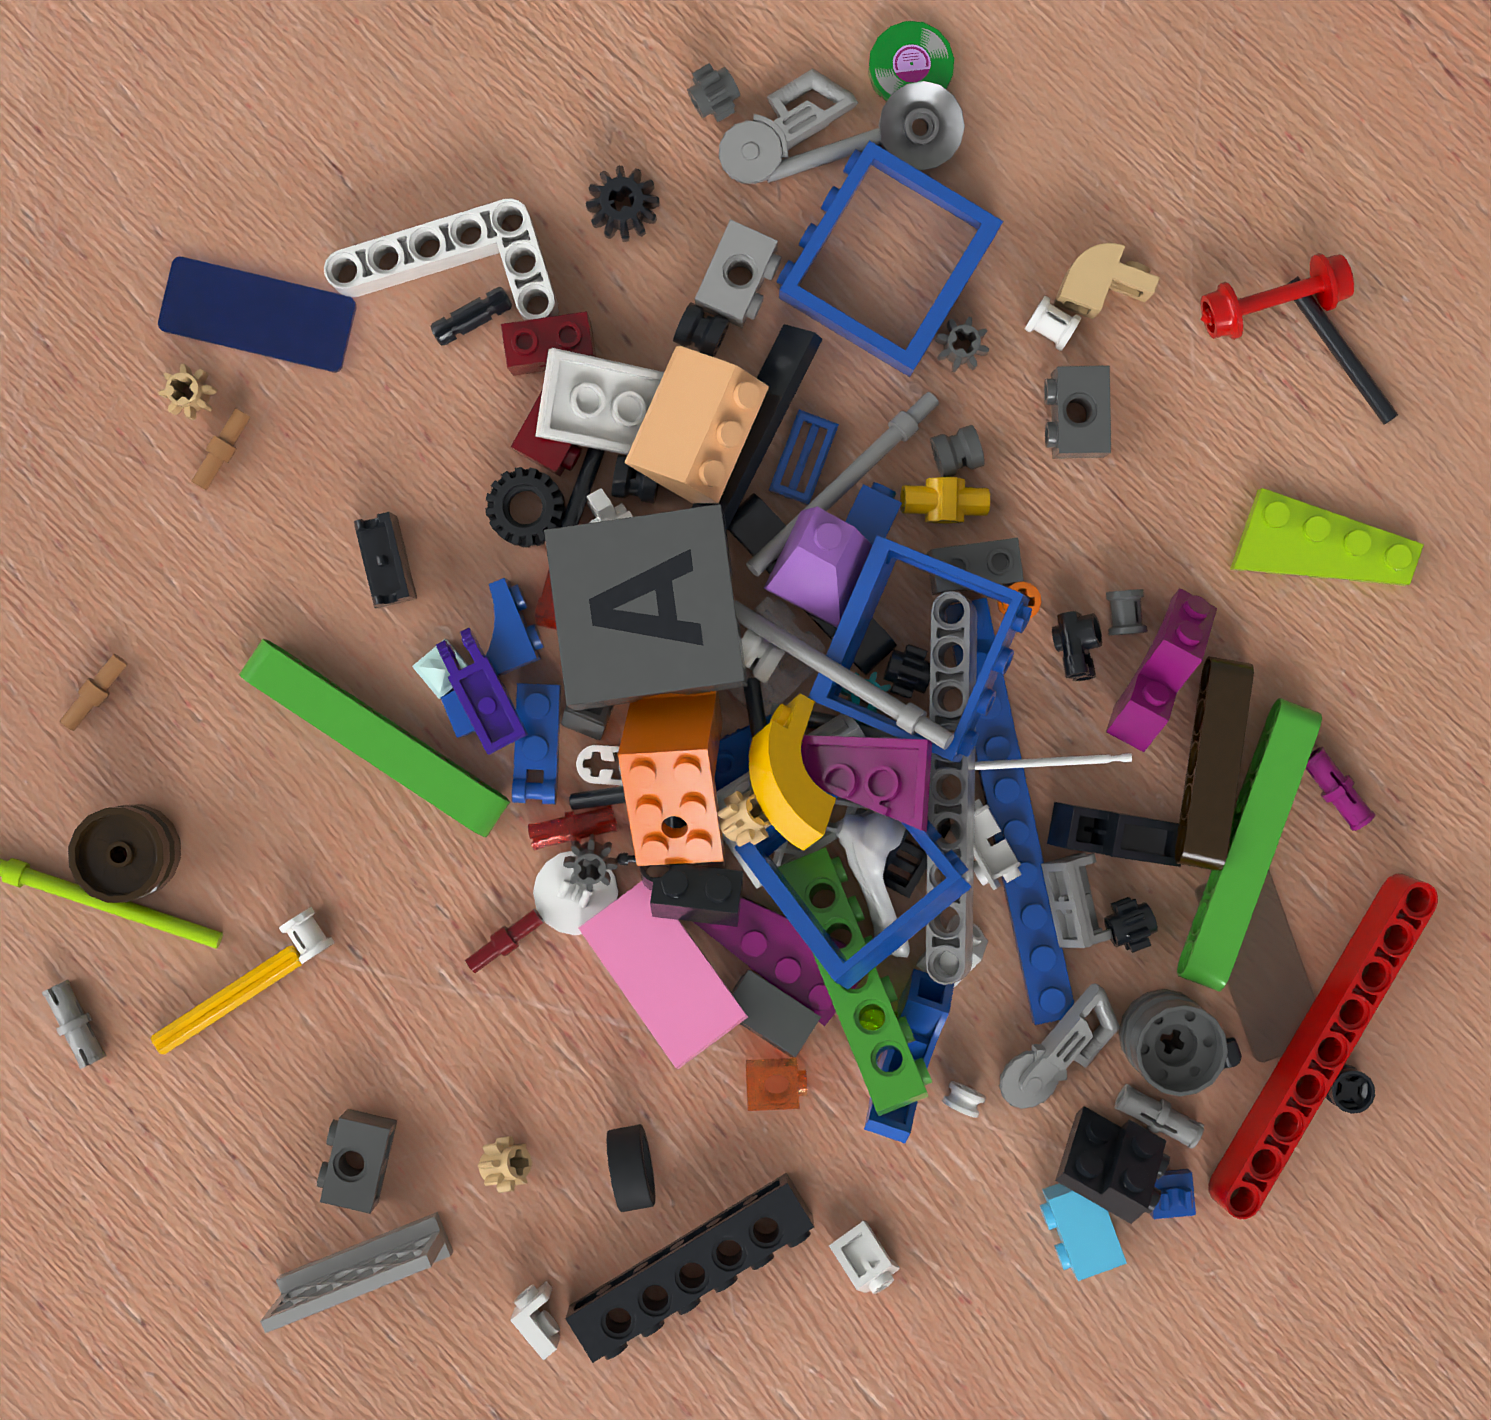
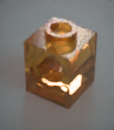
M797 1058L746 1060L748 1111L800 1109L799 1096H807L806 1070H798ZM776 1074L784 1076L789 1081L787 1089L781 1093L768 1091L764 1084L770 1076Z

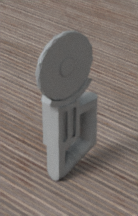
M812 68L767 96L769 104L778 117L774 122L767 117L754 114L753 121L746 120L734 124L725 132L719 144V160L722 168L731 179L742 184H756L766 181L776 173L782 157L788 158V150L852 110L858 104V101L853 93L840 87V85H837V83H834V81H831ZM812 89L830 99L833 103H836L825 111L808 100L789 112L785 108L787 104Z
M1096 983L1091 984L1041 1044H1032V1051L1027 1050L1015 1056L1006 1064L1000 1075L999 1088L1003 1098L1011 1106L1020 1109L1033 1108L1045 1102L1053 1094L1058 1082L1067 1080L1066 1068L1073 1060L1086 1068L1120 1028L1107 994L1102 987ZM1094 1008L1100 1025L1092 1033L1085 1018Z

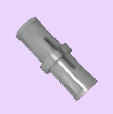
M69 980L43 991L42 994L45 996L60 1026L56 1030L59 1036L64 1034L79 1064V1068L82 1069L104 1058L106 1054L103 1052L89 1024L92 1018L89 1012L84 1014L70 986Z
M1129 1084L1123 1086L1116 1099L1115 1109L1147 1124V1129L1157 1134L1160 1131L1191 1149L1195 1148L1202 1137L1204 1124L1172 1109L1171 1103L1164 1099L1157 1101L1131 1087Z

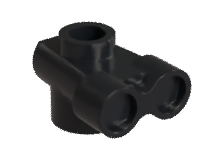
M1077 611L1058 614L1059 626L1052 627V638L1058 652L1063 651L1064 657L1062 660L1065 677L1072 678L1073 681H1085L1095 678L1096 672L1089 649L1102 646V633L1097 616L1094 613L1082 616Z

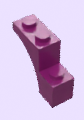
M1181 588L1178 589L1170 601L1163 622L1144 660L1114 705L1106 733L1145 752L1169 721L1177 692L1203 660L1217 611L1215 606L1209 604L1200 596L1192 595Z

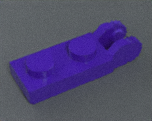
M467 628L460 632L461 640L475 663L461 669L453 648L445 640L436 644V648L450 674L448 679L486 753L490 755L529 734L490 658L485 657L473 631Z

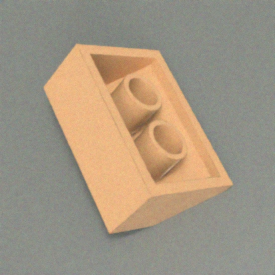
M676 346L624 463L690 503H719L769 386L735 364L682 346Z

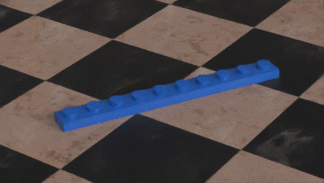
M987 597L972 600L977 611L976 681L995 639ZM962 603L949 605L945 610V619L948 624H955L964 616V606ZM955 645L951 647L955 665L958 666L963 660L964 653L961 646ZM998 673L992 690L997 692L993 706L987 716L980 715L976 724V732L979 733L975 745L976 762L1021 759L1004 675ZM1024 768L978 770L985 804L989 806V810L1001 829V832L993 836L994 845L1006 839L1016 858L1021 863L1018 868L1022 875L1006 883L1003 875L1001 878L1032 1021L1035 1025L1061 1020L1074 1005V999L1063 949L1059 948L1041 864L1044 861Z

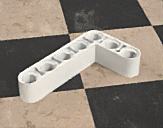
M512 198L502 199L338 250L330 254L324 265V275L328 282L340 294L352 298L500 253L516 307L524 321L558 316L559 312L558 302L531 217L525 205L519 200ZM519 215L523 218L519 229L508 232L501 228L502 222L507 216ZM476 227L481 230V236L474 244L467 245L461 242V235L466 229ZM436 240L440 242L439 251L434 256H420L421 246L426 241ZM391 252L398 254L399 259L394 268L390 270L379 268V262L383 255ZM529 255L536 259L535 266L531 271L519 273L514 270V265L518 258ZM347 265L357 266V273L352 281L348 283L339 282L338 276L342 268ZM536 296L547 298L549 302L548 307L543 313L533 315L527 312V304L532 298Z

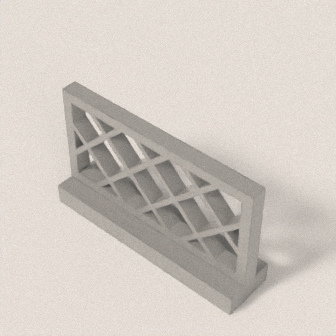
M438 1212L281 1274L276 1279L281 1295L260 1321L264 1332L268 1333L432 1267L433 1263L450 1257L453 1250Z

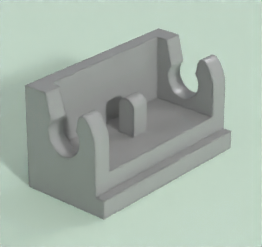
M1077 853L1041 864L1059 948H1087L1113 938L1111 929L1103 931L1098 926L1085 867L1096 862L1095 853L1088 855L1086 853Z

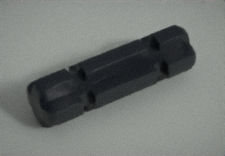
M497 287L486 293L487 298L482 300L479 297L450 313L451 317L446 320L443 317L432 323L430 326L431 331L437 342L441 346L447 345L457 339L455 335L459 333L465 335L492 320L491 315L497 313L499 316L510 310L512 303L502 287Z

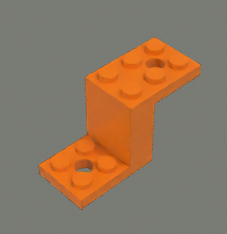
M718 691L689 695L659 694L629 704L618 751V759L637 866L724 861L725 848L719 824L720 817L717 815L719 806L714 778L723 724ZM671 816L680 817L687 825L682 828H672L664 822V819Z

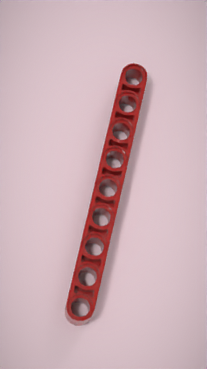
M1402 873L1394 874L1387 878L1210 1178L1208 1192L1211 1198L1234 1218L1240 1220L1248 1219L1254 1216L1261 1208L1433 915L1438 904V895L1431 884ZM1412 890L1411 899L1406 903L1407 894ZM1391 927L1388 938L1384 940L1386 930ZM1369 964L1367 974L1362 977L1363 969ZM1347 1001L1346 1010L1340 1014L1342 1005ZM1326 1038L1324 1047L1318 1051L1319 1044ZM1304 1076L1303 1083L1296 1088L1298 1080ZM1283 1113V1116L1279 1123L1274 1125L1277 1116ZM1261 1150L1258 1159L1252 1162L1254 1155ZM1240 1187L1237 1195L1230 1199L1233 1191Z

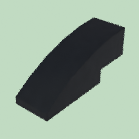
M1054 802L1047 844L1111 857L1181 867V864L1175 862V845L1179 823Z

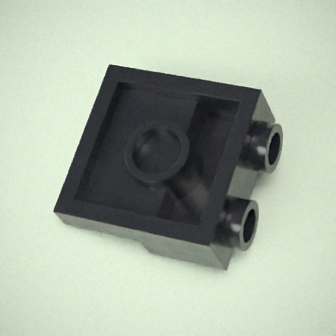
M1083 1106L1075 1115L1055 1181L1132 1224L1143 1213H1151L1160 1200L1161 1190L1154 1186L1156 1179L1163 1176L1170 1162V1156L1163 1153L1166 1140L1130 1119L1120 1127Z

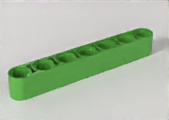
M263 638L239 674L246 682L480 836L487 838L510 803V800L503 794L267 639Z
M1278 698L1270 709L1234 807L1225 865L1221 871L1211 870L1178 962V977L1216 991H1221L1227 984L1316 741L1322 721L1321 713Z

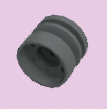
M1168 989L1147 992L1134 1000L1122 1016L1119 1028L1121 1050L1141 1076L1162 1093L1175 1096L1197 1094L1212 1085L1223 1071L1228 1053L1224 1031L1212 1015L1182 992ZM1163 1033L1166 1035L1174 1034L1171 1040H1160Z

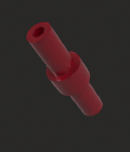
M533 909L509 928L503 926L490 936V942L465 959L468 967L472 972L477 973L501 954L503 956L510 954L519 947L518 942L544 923L541 915L537 910Z

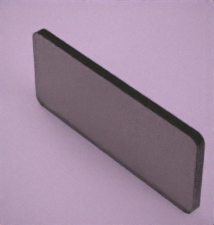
M1269 870L1227 982L1252 1055L1259 1062H1267L1283 1055L1315 1001V996ZM1207 883L1199 885L1195 890L1198 904L1201 901Z

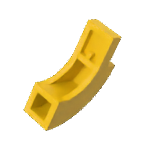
M800 693L787 705L780 704L775 710L770 723L752 738L749 751V774L754 794L767 819L784 838L804 851L824 836L836 798L819 788L810 778L804 767L801 756V743L815 701Z

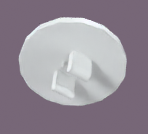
M572 851L562 852L547 861L536 876L533 890L535 905L546 924L561 933L580 935L582 933L578 928L617 900L619 892L616 876L612 870L606 869L611 877L610 884L607 886L600 881L597 884H593L592 891L588 892L587 884H583L580 881L574 884L570 883L574 870L573 868L563 866L564 858L576 855ZM584 858L583 865L587 867L593 864L598 868L599 860L595 858L590 862Z

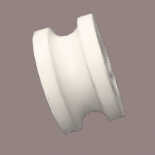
M951 1081L949 1084L951 1093L949 1096H944L942 1102L960 1113L978 1118L980 1112L977 1110V1106L979 1103H984L986 1097L968 1086Z

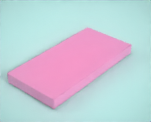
M641 881L578 929L676 1069H679L748 1018V1016L682 923L676 919L652 917L650 906L652 890L644 886Z

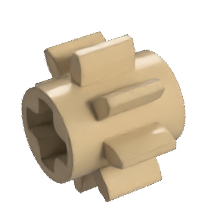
M181 364L180 373L171 375L165 372L163 374L168 381L166 389L159 391L158 394L172 401L168 406V412L177 415L184 408L186 417L195 420L197 416L196 411L202 409L212 411V407L208 402L210 395L217 393V389L204 383L209 375L206 371L199 369L192 376L190 367ZM186 385L190 386L191 391L194 392L190 399L186 398V394L182 392Z
M752 789L743 795L736 791L723 799L727 807L717 812V815L720 817V828L728 839L737 841V845L741 847L748 842L756 845L769 837L765 829L772 824L763 813Z
M507 1136L496 1138L495 1143L483 1146L485 1153L481 1156L478 1167L482 1178L485 1180V1186L497 1184L498 1193L514 1191L515 1185L527 1184L526 1176L531 1170L532 1160L525 1143L514 1145L513 1137Z

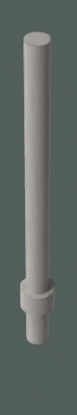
M927 392L907 412L900 411L888 423L889 429L803 510L816 506L825 511L830 509L900 441L906 442L919 430L918 424L939 405L938 399L932 393ZM799 514L746 563L748 569L754 575L759 576L779 557Z
M734 601L736 618L740 624L897 720L896 725L911 735L918 733L944 750L953 741L954 734L928 719L926 711L913 703H908L907 705L740 602Z

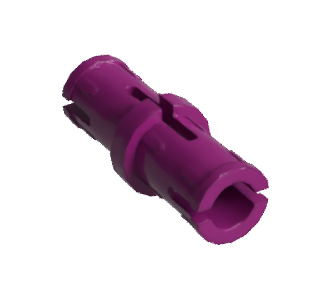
M1324 747L1313 750L1305 769L1322 789L1321 797L1327 803L1332 802L1349 824L1352 831L1366 826L1374 819L1376 814L1370 810L1353 788L1355 784L1350 775L1344 776L1325 752Z

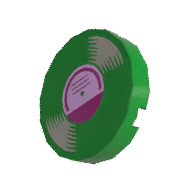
M904 21L890 26L878 36L870 52L868 75L874 91L880 98L882 96L886 101L892 93L906 84L914 82H931L947 89L953 77L954 56L950 43L938 29L924 22Z

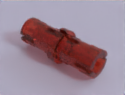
M608 805L604 808L575 814L574 810L565 812V817L528 824L529 837L533 839L531 842L533 850L536 851L540 848L571 842L572 844L574 840L581 843V839L590 837L591 834L596 836L609 832H618L616 817L613 816V806Z

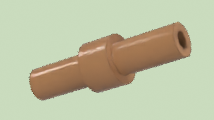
M235 408L218 437L214 435L205 450L209 453L192 479L193 483L205 490L208 489L223 462L229 463L237 450L234 444L251 418L250 416Z
M113 654L94 679L88 678L78 690L80 696L61 718L60 722L66 728L74 731L94 706L99 707L110 694L108 688L128 663L120 656Z

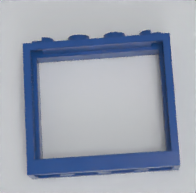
M869 140L863 152L855 149L843 170L848 177L842 187L838 189L833 186L821 206V209L826 213L819 225L816 226L811 223L802 236L798 246L804 250L796 263L788 260L776 281L782 285L779 290V299L906 376L911 377L999 231L1003 221ZM871 166L978 229L906 350L799 286Z
M877 535L826 654L827 657L845 668L851 669L896 560L1009 605L954 732L953 741L946 750L932 742V753L960 763L963 756L969 757L977 743L979 733L974 731L980 715L987 716L993 706L997 692L992 690L998 673L1004 675L1011 664L1014 650L1009 647L1015 633H1022L1029 622L1032 608L1027 607L1030 599L1020 592ZM818 673L808 696L811 700L897 738L926 739L918 733L914 735L909 734L896 725L897 721L840 697L842 686L823 674Z
M828 793L829 795L835 797L836 799L839 798V797L836 796V795H833V794H831V793ZM928 819L927 832L903 822L901 823L946 879L848 960L769 857L787 841L773 825L765 829L769 837L756 845L748 842L741 847L736 845L734 848L834 982L849 989L972 888L963 876L969 870L968 867L952 849L946 854L936 843L942 836Z

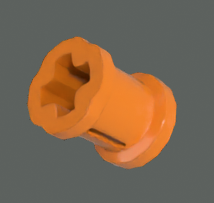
M1024 581L1007 586V588L1017 592L1021 591L1022 594L1030 599L1028 605L1029 608H1032L1030 618L1035 616L1040 610L1042 603L1041 594L1038 589L1031 583ZM997 601L999 612L1005 615L1009 605Z

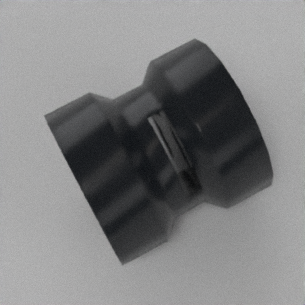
M690 302L678 324L673 342L683 347L690 346L694 342V347L700 353L715 357L726 335L730 320L719 315L714 317L708 315L707 318H704L703 308Z
M618 454L611 496L624 499L629 495L637 496L642 502L654 504L659 483L625 464L627 455Z
M1345 1063L1325 1098L1342 1111L1350 1114L1361 1113L1367 1110L1373 1103L1375 1086L1371 1078L1365 1073Z

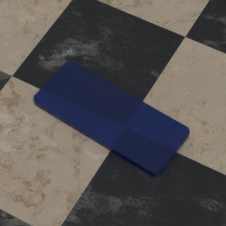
M179 256L171 264L158 319V327L168 334L337 373L343 367L357 304L349 296Z

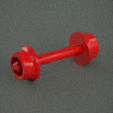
M1318 253L1312 256L1310 260V278L1240 299L1237 298L1231 285L1223 282L1217 286L1216 291L1201 297L1202 317L1200 320L1204 322L1208 334L1213 339L1229 336L1235 340L1243 334L1242 316L1315 294L1318 303L1324 310L1331 311L1337 307L1338 302L1353 296V273L1347 259L1343 255L1338 254L1325 257V255Z

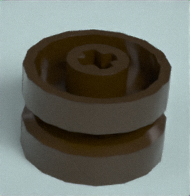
M143 804L108 807L88 815L74 830L68 846L69 868L76 883L89 896L107 903L129 902L162 889L175 875L181 860V842L173 823L159 810ZM124 851H127V858L124 855Z

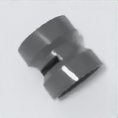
M973 425L959 428L954 436L940 434L930 438L932 453L941 477L954 476L958 469L965 466L973 470L985 465L982 446Z

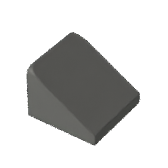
M615 705L576 711L566 706L561 724L566 728L600 740Z

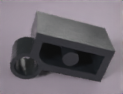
M667 864L666 866L669 868V871L662 877L653 878L646 873L651 865L640 866L642 882L644 886L652 890L650 900L652 917L738 927L743 891V871L688 864Z

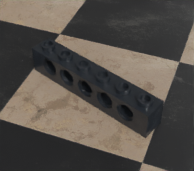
M785 1173L569 1305L565 1319L592 1363L603 1356L606 1360H610L627 1348L629 1340L639 1334L642 1337H648L658 1331L665 1322L663 1320L675 1312L683 1315L694 1309L701 1302V1296L713 1289L718 1293L730 1287L737 1281L738 1277L736 1275L750 1266L752 1270L763 1267L774 1258L773 1252L787 1244L792 1248L805 1241L811 1235L809 1230L814 1228L813 1215L788 1174ZM764 1217L772 1218L777 1222L778 1226L769 1234L760 1233L754 1227L759 1219ZM725 1240H733L740 1245L741 1250L736 1255L726 1256L717 1247ZM687 1263H697L703 1267L704 1273L700 1277L689 1278L683 1274L681 1268ZM652 1285H659L667 1291L668 1295L662 1300H652L646 1295L645 1290ZM614 1308H623L629 1312L631 1318L623 1323L615 1322L610 1318L608 1312Z

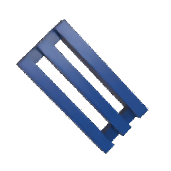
M799 409L769 491L783 495L791 500L794 499L804 505H809L839 424ZM805 421L812 425L788 487L780 485ZM821 427L826 429L827 433L805 492L802 493L797 491V487Z

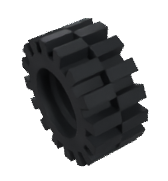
M519 467L515 468L513 472H504L501 474L502 478L498 482L495 480L492 483V491L490 494L487 493L486 496L488 507L485 508L486 516L490 520L489 524L501 538L513 545L528 548L533 545H543L544 541H546L544 530L560 527L566 510L563 493L551 477L539 472L537 469H523ZM523 491L537 494L542 502L540 517L530 524H520L510 514L511 500L516 494Z

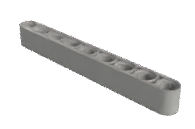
M949 591L939 595L933 602L931 609L929 719L946 730L955 732L976 683L977 611L972 601L959 592ZM952 603H962L964 606V616L959 622L948 624L945 620V610ZM951 646H961L964 653L962 662L956 667L948 668L944 662L945 652ZM958 688L963 695L962 705L956 711L949 712L944 707V696L949 690ZM975 747L969 757H962L960 763L950 761L932 753L928 820L941 836L942 826L945 821L954 819L959 823L961 835L953 844L948 843L942 836L936 843L945 854L952 849L969 869L963 876L972 886V888L949 906L957 911L960 918L959 926L955 931H948L942 926L940 921L941 913L926 925V969L931 979L944 985L962 980L968 975L972 967ZM955 775L961 781L962 789L958 797L949 800L943 794L942 785L947 777ZM927 855L928 894L942 882L941 871ZM945 951L952 952L959 960V969L955 975L946 974L940 967V956Z

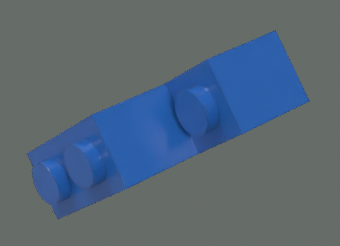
M506 578L488 584L492 594L495 619L492 640L485 657L490 658L498 676L541 660L538 650L544 648L536 625L528 626L522 610L528 608L519 584L512 586L510 580ZM455 691L440 697L456 737H464L474 733L475 730Z
M913 969L898 1001L896 1018L906 1017L915 1038L914 1042L908 1044L914 1060L922 1057L928 1069L936 1043L950 1013L955 983L940 984L931 979L928 973ZM886 1050L878 1061V1067L885 1072H894L902 1064V1055L896 1050ZM870 1097L864 1130L906 1143L911 1133L918 1101L879 1116Z

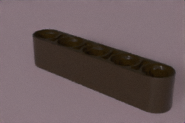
M1208 656L1205 660L1199 686L1175 845V862L1177 864L1221 871L1225 865L1253 685L1254 667L1251 663Z

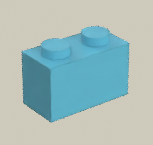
M1060 1183L1042 1189L1047 1203L1041 1204L1040 1209L1048 1229H1057L1061 1243L1054 1245L1063 1270L1071 1268L1076 1279L1081 1281L1127 1264L1106 1209Z

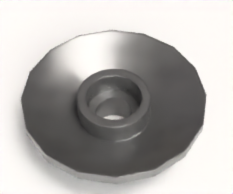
M926 81L906 84L892 93L882 108L878 124L881 143L885 150L919 171L937 168L951 159L961 145L965 128L963 111L954 95L941 85ZM916 119L923 120L927 125V131L922 136L916 135L912 130V124Z

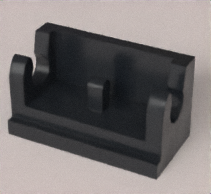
M391 512L377 514L375 519H359L354 521L374 608L377 609L417 599L398 517Z

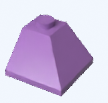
M817 506L802 510L764 589L838 628L872 544L854 526Z

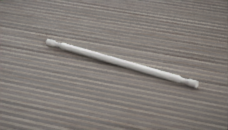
M1132 753L1115 756L1107 754L975 762V770L1101 764L1112 761L1132 762Z

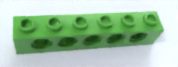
M825 847L778 867L829 936L837 929H845L852 934L850 943L846 947L840 948L847 960L873 939L872 935L863 938L857 922L865 918L856 896L847 898L841 883L847 881L848 877L839 856L831 859ZM830 890L835 894V900L831 906L821 909L812 904L813 897L817 892ZM814 955L878 1115L882 1116L928 1097L925 1085L932 1083V1079L923 1058L914 1060L908 1044L914 1042L915 1038L906 1017L903 1016L897 1019L891 1003L898 1000L889 976L880 978L875 967L868 973V981L862 988L846 989L834 982ZM878 1009L885 1014V1022L882 1027L877 1030H867L861 1025V1018L867 1010ZM890 1049L898 1051L902 1055L903 1060L901 1066L896 1071L885 1072L878 1067V1058L882 1052Z

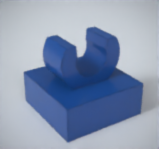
M1189 1169L1165 1171L1161 1178L1156 1179L1154 1187L1161 1190V1197L1155 1209L1150 1213L1153 1219L1196 1215L1192 1172Z

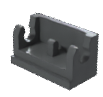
M747 970L745 975L741 976L731 992L748 1016L740 1025L789 1057L796 1058L821 1018L750 970Z

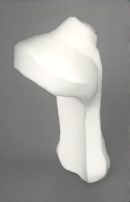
M878 812L865 817L859 814H847L838 825L836 835L839 838L840 844L846 850L848 864L865 896L874 927L875 938L897 919L883 880V873L888 854L900 845L906 827L900 821ZM908 940L891 955L895 957H908L910 953Z

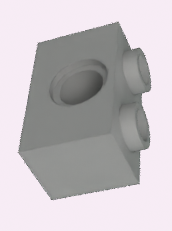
M730 219L697 292L695 304L702 307L705 312L714 316H722L730 320V323L743 328L747 317L754 320L764 299V296L758 293L765 278L772 281L782 258L776 254L778 240ZM737 267H744L751 272L753 277L745 285H736L728 278L731 270Z

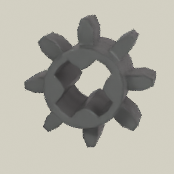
M708 63L692 73L694 77L692 80L695 85L688 88L687 92L695 109L702 118L713 114L716 121L719 122L735 112L733 100L740 97V92L733 77L725 67L714 71L711 64Z
M968 317L964 325L957 326L953 319H950L947 323V329L950 332L949 336L946 334H938L935 341L944 345V350L941 351L937 359L940 361L947 358L952 362V372H956L960 364L965 363L973 371L977 367V360L974 355L984 356L989 352L988 347L980 345L981 339L987 333V329L977 331L971 326L972 317ZM957 336L961 341L968 339L971 342L967 353L963 348L958 350L953 348Z
M591 834L589 841L582 845L576 840L572 841L571 849L576 856L565 857L563 863L564 867L573 868L574 870L570 883L574 884L580 881L583 884H587L588 892L592 891L593 884H597L600 881L608 886L611 877L606 869L614 870L618 867V859L608 858L612 843L607 842L602 845L595 842L594 834ZM584 858L590 862L595 858L598 859V868L593 864L585 867L583 865Z

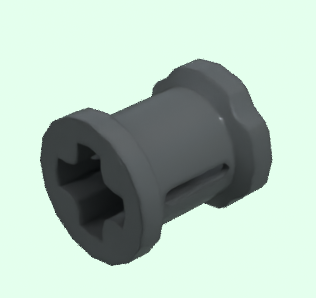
M1143 589L1106 592V599L1110 601L1112 627L1108 629V636L1148 632L1147 626L1142 622L1141 598L1144 597Z

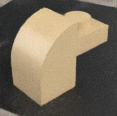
M1117 243L1099 244L1084 251L1068 269L1060 285L1054 305L1094 319L1101 311L1109 289L1146 302L1154 294L1160 277L1150 274L1151 269L1141 263L1127 261L1126 264L1121 263L1120 259L1125 245Z

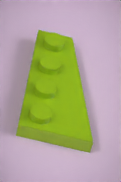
M1260 488L1257 490L1230 570L1406 586L1411 583L1424 544Z

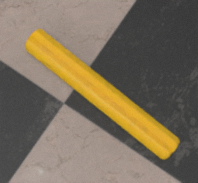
M293 945L286 947L153 1034L151 1041L160 1054L168 1053L300 967L302 964L298 959L301 955Z

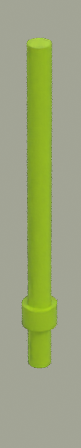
M0 858V877H2V882L19 888L27 885L215 949L221 943L222 932L130 901L107 903L89 896L76 883L31 869L30 864L15 858H11L9 861Z

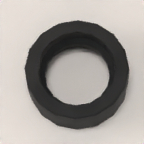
M639 1124L607 1131L608 1166L613 1193L619 1211L626 1212L653 1207L656 1198L655 1182L649 1145L643 1126Z

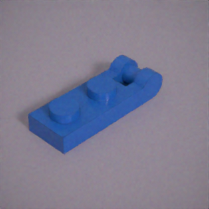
M517 683L516 711L529 735L515 741L512 783L513 803H526L527 799L542 800V804L556 805L561 685ZM528 769L544 770L543 783L528 782Z

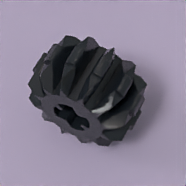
M619 165L616 167V178L612 179L606 171L600 173L604 186L590 184L589 192L595 198L586 202V208L588 212L596 213L591 219L594 228L606 225L604 230L606 238L611 239L616 231L620 230L622 241L628 242L630 239L629 230L633 228L640 237L646 234L642 221L649 224L656 223V214L650 209L659 207L660 201L658 196L649 195L655 188L652 180H645L640 183L641 170L635 168L629 178H627L624 167ZM625 197H629L631 208L623 206L621 211H617L614 201L622 202Z

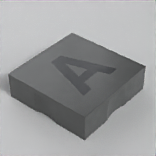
M721 504L544 530L566 706L576 711L633 703L659 694L689 695L748 686L741 631L736 618L733 596V573L725 514Z

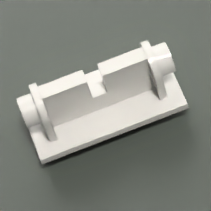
M980 799L975 801L974 857L976 859L974 861V872L983 886L989 883L992 889L995 890L1001 886L997 879L1003 875L1006 883L1022 875L1018 868L1021 863L1016 858L1006 839L991 846L988 838L1001 832V829L989 810V806H983ZM954 820L955 822L951 824L950 829L955 839L958 840L961 835V827Z

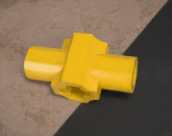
M957 477L926 479V486H902L900 510L904 514H925V522L963 523L964 515H988L990 491L988 488L965 487V479Z

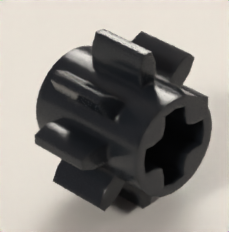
M910 644L906 645L904 652L893 650L883 680L893 683L890 692L910 699L914 691L925 693L930 682V662L925 660L927 650Z
M1130 897L1111 903L1110 905L1114 913L1104 917L1106 930L1111 929L1113 938L1110 940L1115 947L1124 945L1125 949L1131 950L1132 953L1150 947L1151 942L1148 936L1158 931L1157 922L1150 906L1146 902L1137 904L1136 899L1131 900Z

